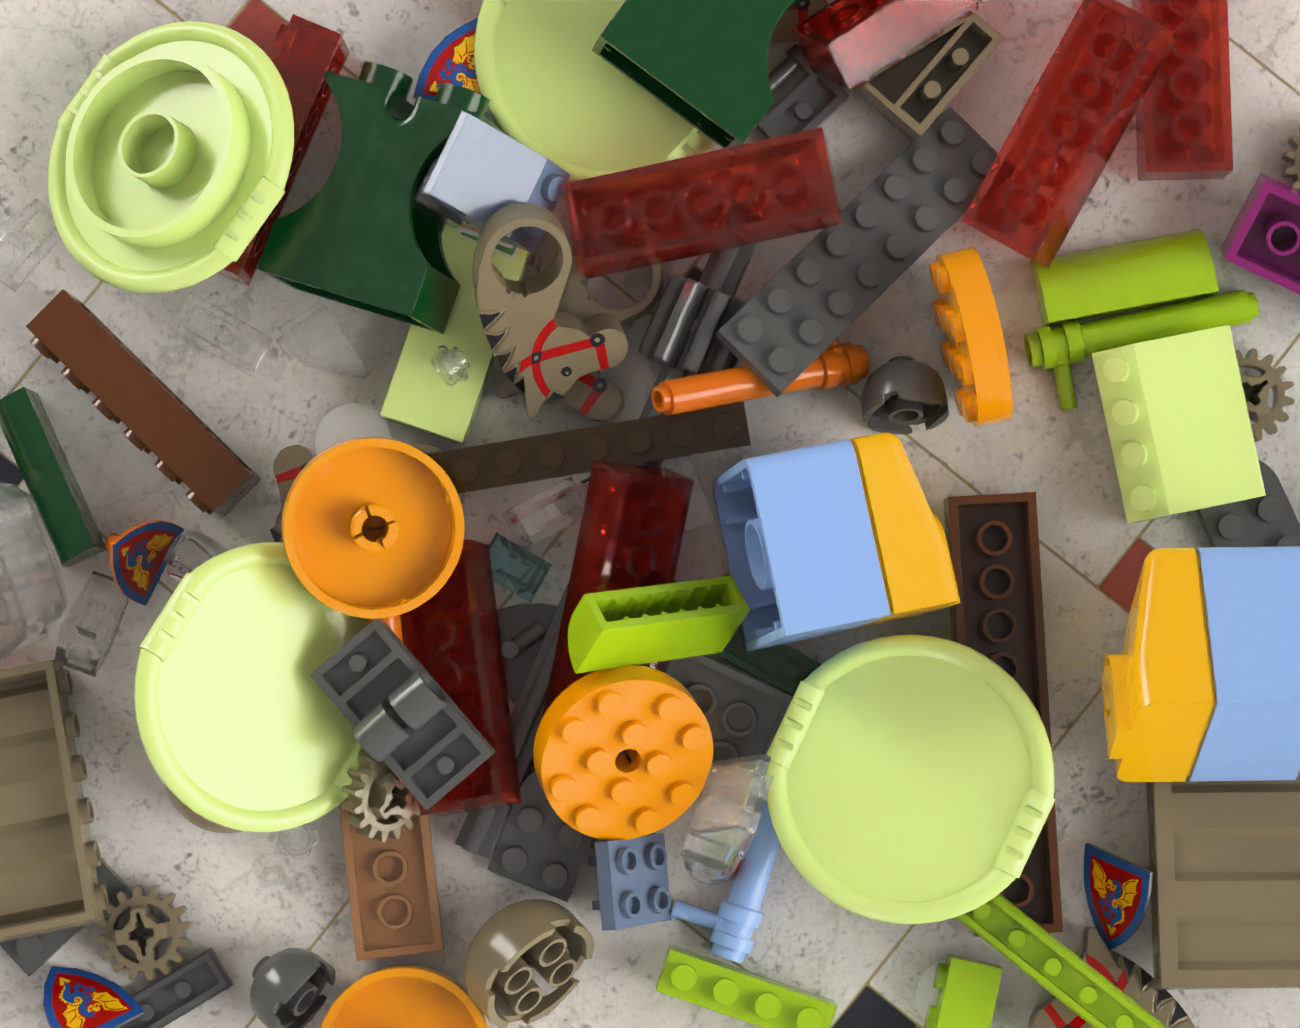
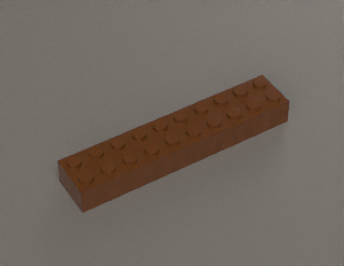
M1036 492L947 497L943 500L945 536L960 598L959 604L950 607L952 641L968 646L987 656L1017 681L1037 709L1051 745ZM1055 802L1020 877L1016 878L1006 889L999 893L1049 933L1063 932ZM969 929V933H971L974 937H980L971 929Z

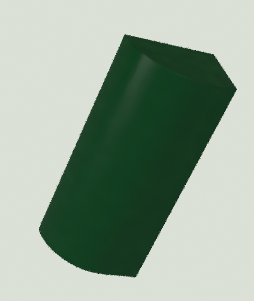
M22 387L0 399V427L63 567H70L107 550L38 393Z

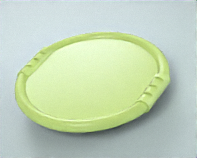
M483 0L475 32L474 59L480 93L490 100L487 111L494 124L508 136L548 158L569 173L570 177L566 184L585 190L608 193L635 192L654 188L681 176L685 177L716 145L714 141L592 51L599 36L626 0Z
M199 21L175 22L155 27L127 40L108 55H103L57 121L58 127L51 148L48 168L49 202L54 223L65 247L74 259L91 275L119 289L139 293H164L195 285L213 276L231 262H237L285 194L284 188L288 179L294 148L293 110L287 88L274 63L258 45L241 33L222 25Z
M262 542L230 549L212 557L192 572L186 573L139 646L140 654L135 677L136 719L145 751L156 773L166 787L192 811L211 822L240 831H281L304 825L327 814L349 797V794L342 792V787L351 785L352 778L349 777L347 772L349 769L356 771L359 769L360 765L357 757L363 755L370 758V755L356 740L352 732L353 725L310 676V674L366 627V618L354 617L338 612L314 597L293 571L284 550L283 542Z
M909 634L875 638L845 649L825 661L804 681H800L765 756L767 759L765 783L768 810L779 842L791 863L804 879L830 901L865 918L886 923L926 924L940 922L963 915L992 900L1016 878L1020 877L1055 802L1054 762L1051 745L1041 717L1029 696L1012 676L987 656L968 646L935 636Z

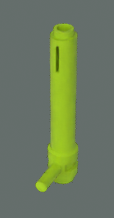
M1242 289L1082 323L1071 320L1059 323L1058 328L1050 329L1048 325L1034 328V333L1025 334L1024 336L1025 350L1031 368L1039 366L1043 370L1054 368L1061 410H1068L1078 407L1070 364L1084 362L1085 357L1092 356V353L1134 343L1225 325L1233 327L1251 323L1252 318L1259 316V306L1255 293H1247Z

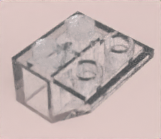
M758 754L712 762L680 854L681 856L729 873L732 870L736 857L745 859L752 837H754L760 821L763 803L767 798L774 776L766 774L771 756Z

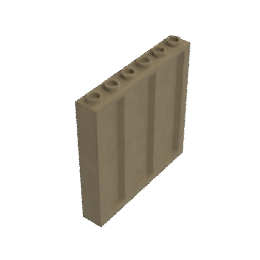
M54 660L0 670V942L105 921L103 910H108L109 907L105 885L98 883L96 867L101 866L100 848L96 840L91 841L89 824L94 823V810L90 798H84L82 781L87 780L86 763L82 754L77 755L75 738L80 737V726L76 713L74 711L70 712L67 696L73 694L72 679L69 670H63V666Z
M1300 771L1296 780L1190 782L1189 776H1187L1185 782H1146L1150 871L1153 872L1151 916L1154 990L1300 989Z

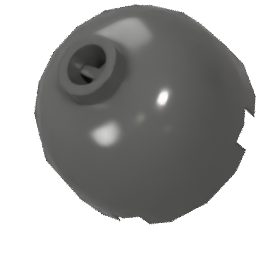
M909 356L891 358L888 363L877 368L870 374L862 390L863 422L868 419V427L873 431L891 434L912 433V428L909 425L925 423L926 430H929L943 423L949 415L948 398L940 375L930 366L923 362L915 361Z
M288 948L275 953L271 957L265 956L257 963L252 972L254 979L250 989V1004L254 1014L268 1028H303L313 1019L325 1003L327 997L319 994L325 987L326 981L333 986L335 982V969L319 955L308 949Z

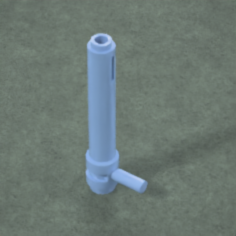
M765 780L744 843L742 860L734 875L727 900L721 902L718 913L676 900L671 914L672 917L711 929L712 933L709 941L713 942L710 953L738 963H743L746 954H751L754 941L751 940L754 928L759 929L763 914L760 912V908L781 845L773 828L768 810Z

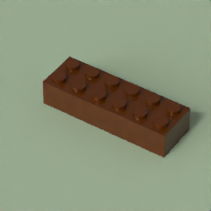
M62 289L26 325L35 335L30 340V343L48 360L51 359L56 364L61 361L66 366L61 373L77 389H82L86 394L92 391L97 396L92 404L110 421L113 420L117 424L122 421L128 427L123 432L125 437L140 451L144 450L147 454L153 452L159 458L154 465L170 481H175L179 485L184 482L190 488L185 494L186 497L203 513L206 511L211 515L213 512L226 516L261 480L78 298L66 290Z

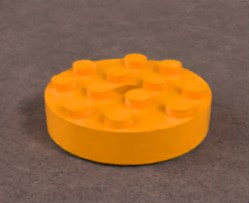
M974 247L939 254L936 256V262L929 263L931 281L934 289H937L938 300L931 301L936 326H941L942 331L945 333L946 342L940 343V352L944 367H949L951 374L955 375L958 390L954 391L959 416H964L965 422H971L974 427L1009 420L1012 417L1013 400L1008 359L994 296L982 260Z
M384 437L349 439L337 443L316 455L306 464L293 481L284 503L281 525L282 540L288 561L306 589L319 601L338 612L354 617L371 619L388 618L409 612L432 598L447 582L458 563L465 530L464 514L459 495L445 471L422 451L398 440ZM369 514L371 516H380L384 520V531L375 539H367L361 534L362 524Z
M638 665L598 670L568 686L552 702L541 719L533 748V762L538 782L556 814L566 824L580 833L605 840L639 838L652 834L674 822L687 811L700 795L709 777L713 760V739L709 724L688 690L668 674L657 669ZM628 749L626 752L632 760V763L628 760L624 753L621 755L618 754L621 751Z
M394 965L370 972L351 984L330 1007L320 1028L490 1027L485 1014L473 1002L467 989L454 978L425 966Z

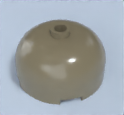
M527 899L508 905L495 913L481 926L468 947L464 961V980L467 991L476 1006L495 1026L506 1028L508 1023L523 1020L526 1025L531 1024L554 1010L579 984L580 981L572 976L581 967L584 959H592L594 950L593 937L568 909L558 903L544 899ZM531 967L551 987L558 988L552 993L543 996V990L532 979L533 969Z

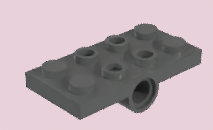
M382 618L372 620L310 674L312 679L353 725L352 732L362 748L378 761L383 760L426 811L496 752Z

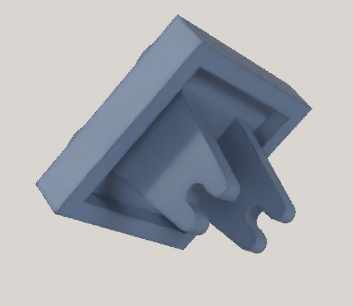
M652 833L628 840L619 839L594 842L596 857H588L589 866H597L599 900L592 901V909L600 910L602 931L620 930L672 920L664 833Z

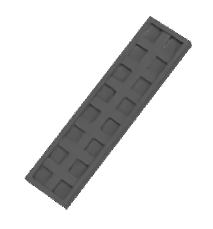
M949 107L928 127L921 137L913 141L726 322L715 336L778 397L993 186L1011 166L958 113Z

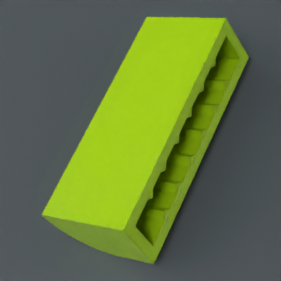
M1200 229L1030 260L1043 326H1054L1071 320L1081 321L1212 296L1219 291L1209 244Z
M732 576L584 594L571 616L568 628V650L571 664L577 674L627 665H639L722 653L750 609Z

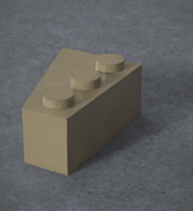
M970 10L913 46L856 78L848 87L913 142L922 136L1004 40V37L974 10Z

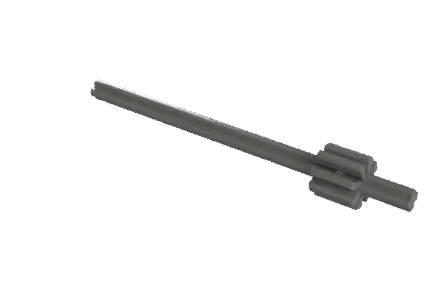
M731 205L699 281L690 278L686 279L679 275L669 277L639 347V353L642 356L662 365L653 388L657 387L661 381L735 367L738 358L715 334L746 304L734 299L768 221L766 218L756 215L754 212L743 207L739 208ZM652 390L639 419L665 415L663 412L659 413L655 410L651 399ZM663 460L617 468L496 747V752L493 754L455 844L461 846L462 849L491 859L517 793L533 763L534 740L541 719L552 702L564 691L573 670L568 650V628L571 616L584 594L606 592Z

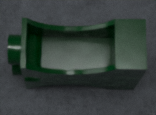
M626 0L601 33L592 51L728 153L732 154L746 141L775 101L767 71L768 48L775 26L786 11L806 0Z
M364 62L358 80L326 71L323 80L335 96L342 123L341 146L336 164L326 183L310 201L296 211L274 220L258 270L293 289L444 334L460 284L453 276L447 264L442 246V220L446 206L423 191L461 111L471 114L504 134L506 133L485 117L490 100L470 89L450 83H440L434 101L417 97L413 106L407 101L413 79L398 70L373 62Z

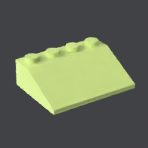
M1230 325L1092 353L1127 524L1266 496Z

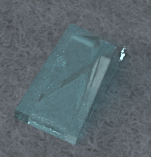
M496 532L474 570L528 602L533 603L552 564Z

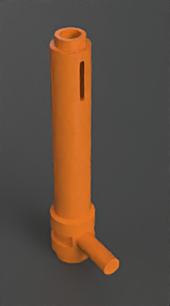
M837 338L781 394L810 388L822 391L836 388L838 385L843 387L858 384L869 373L870 363L866 350L862 346L854 345L850 342L839 344ZM746 366L661 381L657 387L652 389L651 399L655 410L659 413L663 412L668 416L773 396L774 394Z

